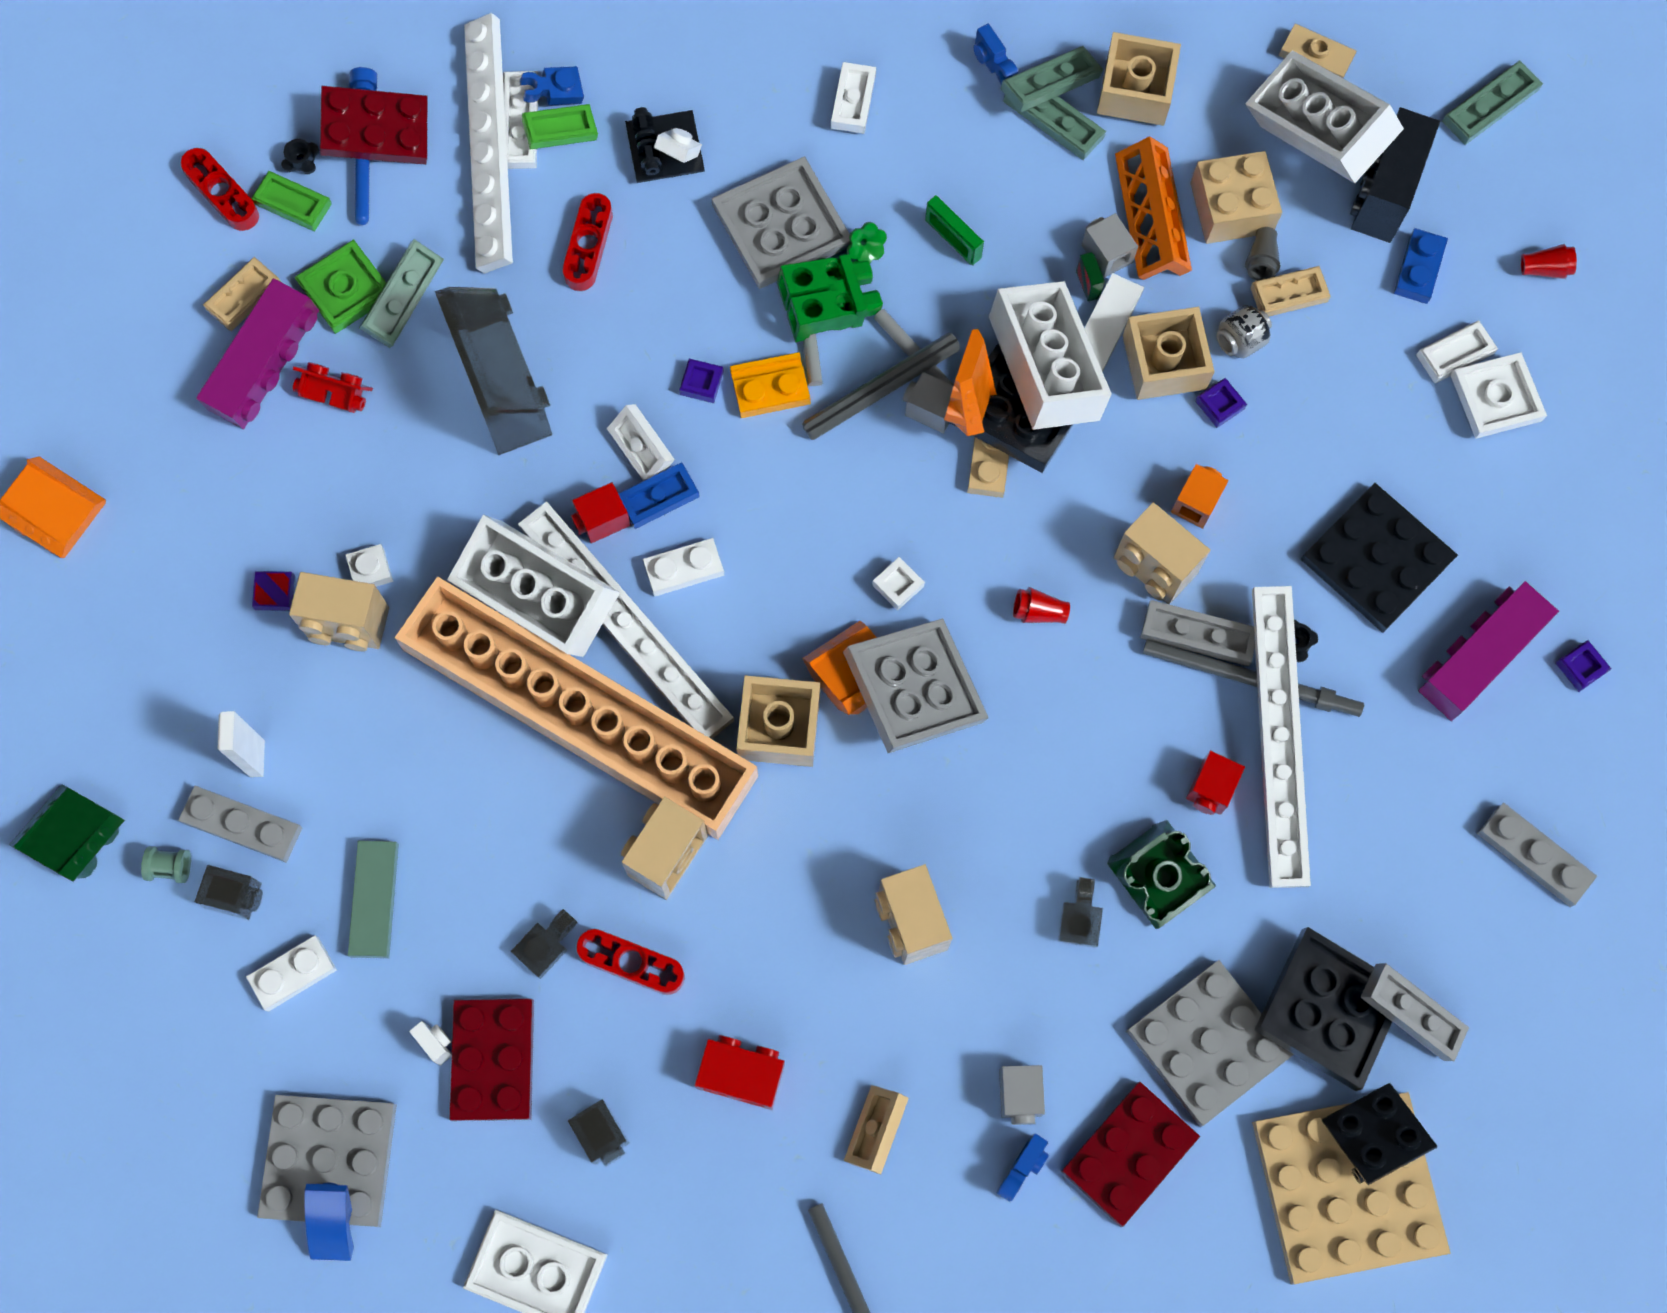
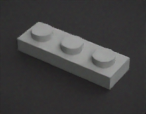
M1150 600L1140 638L1245 666L1251 664L1255 649L1254 626Z
M194 786L178 820L185 825L287 863L302 830V827L296 823L198 786Z
M1505 803L1497 807L1477 833L1569 907L1577 904L1597 877V875Z
M1387 963L1376 964L1361 998L1443 1061H1455L1469 1027Z

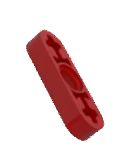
M193 148L182 156L181 167L189 181L232 228L245 231L257 224L259 212L253 200L207 150ZM196 163L204 165L209 174L204 177L201 171L196 167L194 168L193 165ZM218 183H227L229 185V189L225 194L221 196L211 194V189L214 185ZM234 201L241 210L247 212L245 216L242 217L235 213L231 205Z
M592 193L582 199L564 260L563 274L565 282L575 291L587 290L595 283L613 218L611 202L605 195L600 193ZM596 206H600L602 211L597 213L595 226L592 224L591 211H594ZM585 235H592L598 239L597 244L590 249L580 247L578 242ZM580 258L584 259L585 273H582L580 278H575L573 272H578L581 263Z
M599 929L588 930L578 939L577 953L582 961L589 966L663 995L676 993L684 984V970L680 963L673 958ZM597 938H600L602 947L612 952L614 944L620 945L613 955L612 966L606 965L610 958L604 954L596 953L594 958H590V952L585 947L587 942L594 943ZM629 951L637 952L642 957L641 967L633 973H627L620 967L621 957ZM649 958L656 959L652 964L653 968L665 971L668 966H671L677 980L675 982L668 981L666 986H661V979L657 975L649 973L648 980L641 978L649 968Z

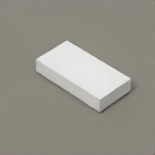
M1478 320L1420 349L1416 356L1436 384L1450 377L1455 369L1474 365L1495 354L1498 348Z

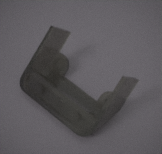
M451 286L434 291L498 455L552 436L544 408L550 406L543 385L535 386L507 315L513 314L506 293L499 295L496 288Z

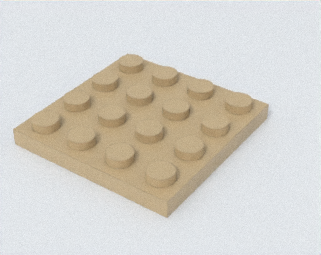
M1409 1092L1399 1094L1414 1114ZM1351 1103L1252 1122L1290 1284H1299L1451 1254L1425 1155L1370 1185H1367L1365 1181L1359 1184L1353 1176L1351 1170L1354 1168L1353 1164L1322 1122L1323 1118Z

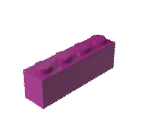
M273 278L196 399L210 412L245 429L248 422L253 421L258 415L260 403L267 392L272 391L279 381V373L286 362L291 361L295 357L300 340L306 332L314 327L317 321L319 309L310 297Z
M1526 581L1516 590L1509 586L1494 601L1499 606L1492 615L1484 611L1470 626L1475 632L1468 639L1461 635L1446 650L1451 657L1443 665L1437 660L1422 675L1427 682L1418 692L1451 722L1480 695L1559 612L1557 608Z

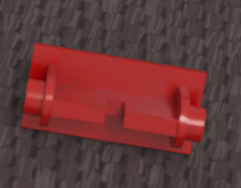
M308 362L307 368L293 366V370L302 372L301 378L297 377L293 383V391L298 392L299 397L325 403L327 392L331 391L329 405L351 413H355L356 410L361 412L364 409L366 399L361 397L362 392L373 390L372 387L362 385L363 378L344 372H341L340 378L329 375V368L311 362Z

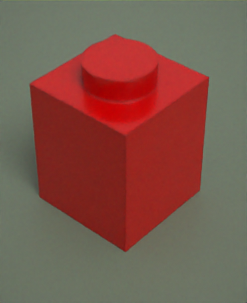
M613 482L572 500L576 513L570 515L579 535L586 532L591 544L631 526L628 512Z
M1210 750L1201 763L1186 799L1194 802L1193 807L1205 814L1214 815L1217 813L1221 815L1232 799L1245 766Z

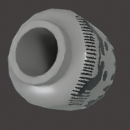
M1245 305L1220 321L1219 331L1216 335L1217 341L1227 355H1234L1237 358L1244 359L1269 343L1272 323L1266 312L1263 310L1258 311L1253 306Z

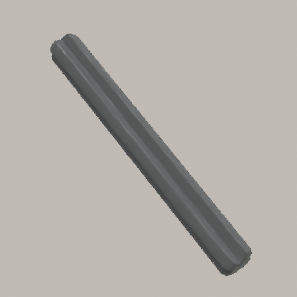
M952 333L943 335L802 423L804 431L811 440H815L916 378L922 372L929 370L958 352L960 349L958 340Z

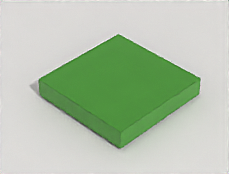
M354 239L295 276L299 286L310 297L319 309V313L335 334L368 314L386 284V281Z

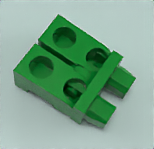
M850 254L840 255L839 259L827 258L782 265L780 267L777 286L785 311H787V318L795 343L804 341L810 335L829 330H843L849 327H862L865 317L875 315L882 309L883 302L878 290L862 293L860 288L861 285L871 284L873 272L869 261L852 262Z

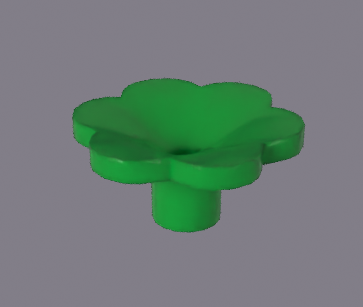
M866 222L861 228H855L850 233V244L847 248V254H850V257L856 259V261H869L871 263L872 260H878L884 254L883 244L886 242L887 234L882 229H878L875 223Z

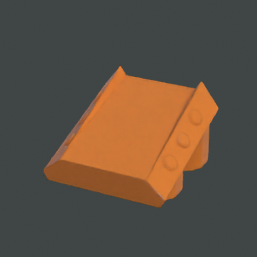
M972 329L944 418V421L955 424L967 436L984 433L982 421L990 396L997 395L985 341L978 329Z
M38 456L27 459V465L1 497L0 519L19 534L31 538L44 549L60 558H65L106 504V499Z
M858 621L802 658L813 680L820 682V688L836 708L848 715L860 714L867 708V705L843 651L850 645L877 638L868 626L861 621Z

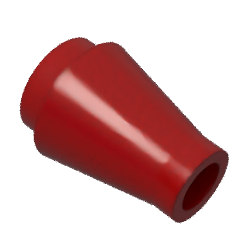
M1561 244L1530 254H1522L1521 256L1522 275L1566 279L1567 275H1574L1576 272L1577 257L1574 246L1566 247L1565 244Z
M1028 587L1027 590H1018L1013 606V617L1021 619L1022 623L1058 622L1066 624L1070 613V602L1059 600L1031 587Z

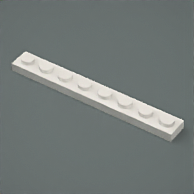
M492 13L464 24L476 269L484 274L513 263L500 19Z
M545 502L518 523L520 530L527 537L620 592L602 625L690 727L713 739L734 722V717L548 502Z
M1292 586L1254 587L1252 589L1269 888L1309 887L1311 882Z

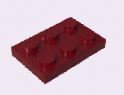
M321 86L320 156L426 165L428 96Z
M533 999L454 1000L450 1121L531 1120L534 1032Z
M1138 1082L1061 1172L1120 1227H1124L1200 1138V1135L1144 1084Z

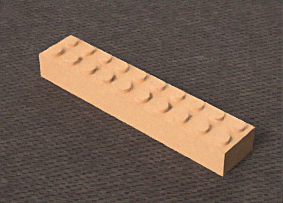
M438 576L394 637L406 653L655 803L660 804L665 796L701 818L705 822L707 834L717 840L721 837L758 778L757 766L573 656L566 654Z

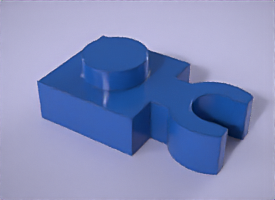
M988 23L978 28L975 45L973 46L974 54L981 64L985 63L991 74L996 73L1002 85L1003 80L1017 74L1018 69L1014 62L1006 56V48Z
M577 66L544 68L542 77L533 72H526L521 75L520 85H530L534 88V90H525L523 96L525 102L532 103L538 101L540 97H547L548 106L582 104L584 94Z
M1036 1133L1030 1136L1008 1175L996 1193L1009 1202L1012 1201L1029 1173L1033 1172L1036 1175L1039 1173L1049 1157V1154L1044 1151L1048 1144L1047 1140Z

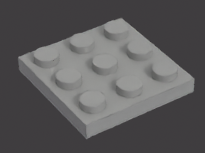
M805 156L712 198L713 208L759 289L778 280L782 265L826 259L846 250L850 244L848 230Z
M943 618L853 644L843 651L887 753L981 724L989 718Z
M1220 960L1216 961L1126 1031L1199 1127L1212 1120L1294 1055L1254 1030L1262 1013Z
M275 1095L257 1218L305 1222L306 1184L331 1182L348 1186L352 1205L349 1225L381 1227L397 1105L394 1103Z

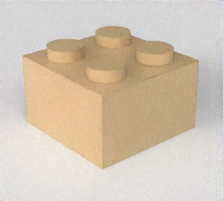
M1113 32L1105 65L1097 114L1164 126L1171 105L1181 44Z
M1266 151L1197 162L1190 185L1206 244L1256 236L1257 230L1262 227L1276 228L1282 215V209Z
M1199 307L1131 316L1128 318L1123 333V340L1137 400L1207 390L1215 371Z
M1153 502L1125 531L1114 559L1117 560L1118 567L1125 574L1131 577L1136 576L1143 582L1145 589L1152 597L1157 600L1163 599L1170 605L1198 574L1211 550Z
M300 572L289 615L299 626V629L308 637V640L320 645H330L331 641L345 643L344 646L351 650L365 652L367 647L380 648L389 606L375 584Z
M745 675L736 748L737 755L747 761L813 767L820 702V682Z
M664 796L659 805L653 803L642 821L645 827L638 837L634 835L630 837L621 852V856L624 857L622 865L628 877L667 900L707 839L708 834L704 820Z
M926 864L881 879L879 891L875 893L877 899H874L881 921L888 919L891 929H889L887 938L894 958L901 956L903 964L907 965L947 951L953 938Z

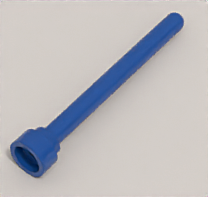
M366 67L354 68L349 72V87L352 89L376 91L377 73L373 69ZM355 159V221L359 225H366L369 221L370 160Z

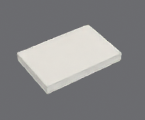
M495 1210L463 1289L522 1313H585L608 1254Z

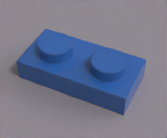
M1417 228L1413 229L1393 294L1428 304L1433 294L1448 238Z
M682 462L619 493L634 529L700 497L698 489Z

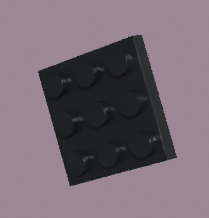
M997 344L988 357L997 395L990 396L982 421L984 433L972 436L1043 473L1073 425L1032 429L1001 347Z
M1374 483L1300 560L1384 633L1448 567L1458 554L1378 484Z
M1306 927L1301 930L1254 1030L1354 1091H1359L1363 1089L1392 1021L1361 998L1374 967L1311 928Z

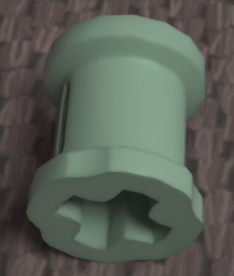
M148 846L144 851L141 863L143 880L152 881L154 878L175 879L176 883H186L190 874L191 853L189 850L181 849L179 852L158 851L157 847Z

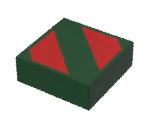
M1092 252L1082 254L1079 258L1076 273L1086 299L1089 302L1099 299L1105 281L1095 255Z

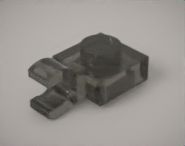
M1079 877V880L1076 882L1075 904L1063 903L1058 942L1093 948L1098 947L1103 908L1092 906L1095 879Z
M563 909L552 920L547 929L537 922L511 952L541 979L567 951L560 941L578 922Z

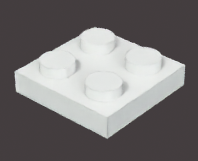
M1522 352L1458 368L1451 374L1475 439L1542 422L1547 417Z

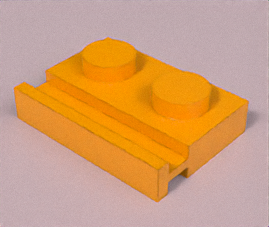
M800 352L730 366L741 418L811 404Z

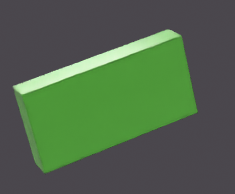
M590 104L522 113L521 120L530 150L597 140L598 132Z
M268 171L251 198L255 205L314 232L332 205L329 197L271 171Z

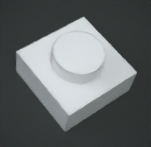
M674 128L659 134L654 148L685 163L698 157L702 144L693 140L689 132Z
M382 544L345 554L353 581L375 584L376 587L393 582Z
M900 557L872 582V586L897 611L916 595L925 584Z
M421 1021L409 1031L436 1064L441 1066L452 1056V1053L446 1047L451 1041L437 1024L431 1028L428 1024Z

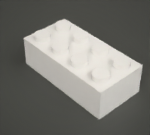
M1293 50L1245 103L1261 128L1353 183L1359 180L1404 129L1390 104Z
M1065 281L998 289L989 319L1032 429L1100 421L1112 393Z
M483 515L447 579L566 654L580 657L585 656L620 593L503 521Z

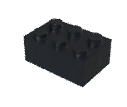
M1402 107L1399 108L1396 116L1404 129L1364 173L1360 183L1362 188L1360 193L1357 194L1350 214L1355 216L1351 230L1391 243L1411 207L1440 124V120Z

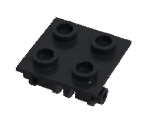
M640 107L634 110L632 120L625 121L637 183L705 172L701 149L698 157L683 163L654 148L658 135L674 128L689 132L692 135V139L699 142L693 110L652 117L647 108Z
M1391 1083L1382 1086L1322 1119L1323 1124L1353 1164L1352 1174L1359 1184L1365 1181L1367 1185H1370L1437 1148V1144Z

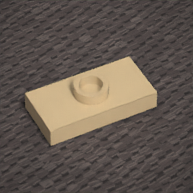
M1295 23L1279 56L1285 59L1293 50L1344 78L1357 51Z
M253 257L203 306L221 324L232 331L252 312L271 280L274 278L280 281V279Z
M1320 266L1255 281L1250 287L1258 311L1263 310L1269 317L1326 303L1331 297Z

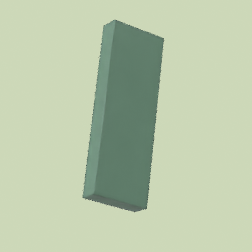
M1081 46L1003 80L1000 89L1021 113L1100 78L1103 68L1086 48Z
M1519 60L1446 114L1442 122L1466 145L1539 91L1543 83Z
M1004 95V103L1082 160L1105 137L1106 131L1059 96L1020 113L1008 97Z
M413 239L359 329L387 347H392L444 259Z
M358 841L348 956L350 958H389L399 848L397 842Z

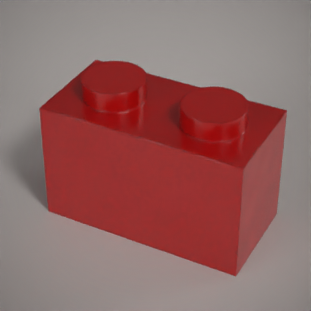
M719 1035L717 1041L708 1039L695 1082L696 1089L773 1110L785 1067V1060L778 1059L779 1052L762 1046H757L755 1052L740 1048L741 1041Z

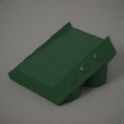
M61 784L9 845L74 882L76 878H86L93 873L97 867L96 854L104 845L114 841L119 833V827L125 820Z
M1168 820L1152 825V828L1118 853L1111 855L1107 862L1110 869L1155 929L1164 926L1216 887L1206 866L1199 863L1190 851L1191 843L1185 833L1174 830Z

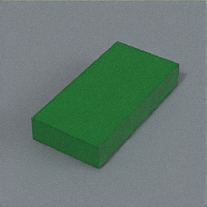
M937 195L927 202L925 221L973 266L982 258L984 241Z

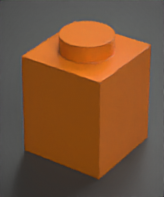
M1196 464L1180 492L1171 513L1203 529L1229 480L1222 477V474L1212 467H1202Z

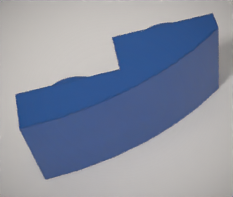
M331 1182L306 1184L305 1225L308 1250L312 1260L351 1261L354 1249L349 1225L352 1205L347 1185H338Z

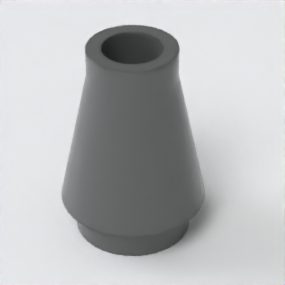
M1262 227L1257 230L1255 241L1245 262V268L1249 277L1256 281L1275 277L1276 273L1280 270L1277 244L1278 233L1273 228Z

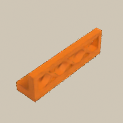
M1149 136L1115 153L1129 232L1138 245L1135 255L1137 274L1142 280L1167 269L1179 276L1192 271L1168 147ZM1140 154L1141 163L1134 175L1129 172L1127 160ZM1143 183L1147 186V194L1140 206L1135 203L1134 195L1140 184ZM1146 214H1149L1153 218V225L1146 237L1141 234L1140 226ZM1152 245H1155L1159 249L1161 260L1147 266L1146 257Z

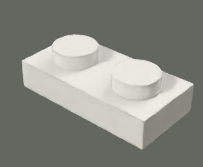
M847 62L842 63L831 119V129L865 134L876 78V67Z
M636 404L626 405L607 428L643 481L667 470L675 460Z
M713 538L643 559L654 597L725 576Z
M315 935L246 976L263 1009L269 1012L334 973L337 969L319 937Z

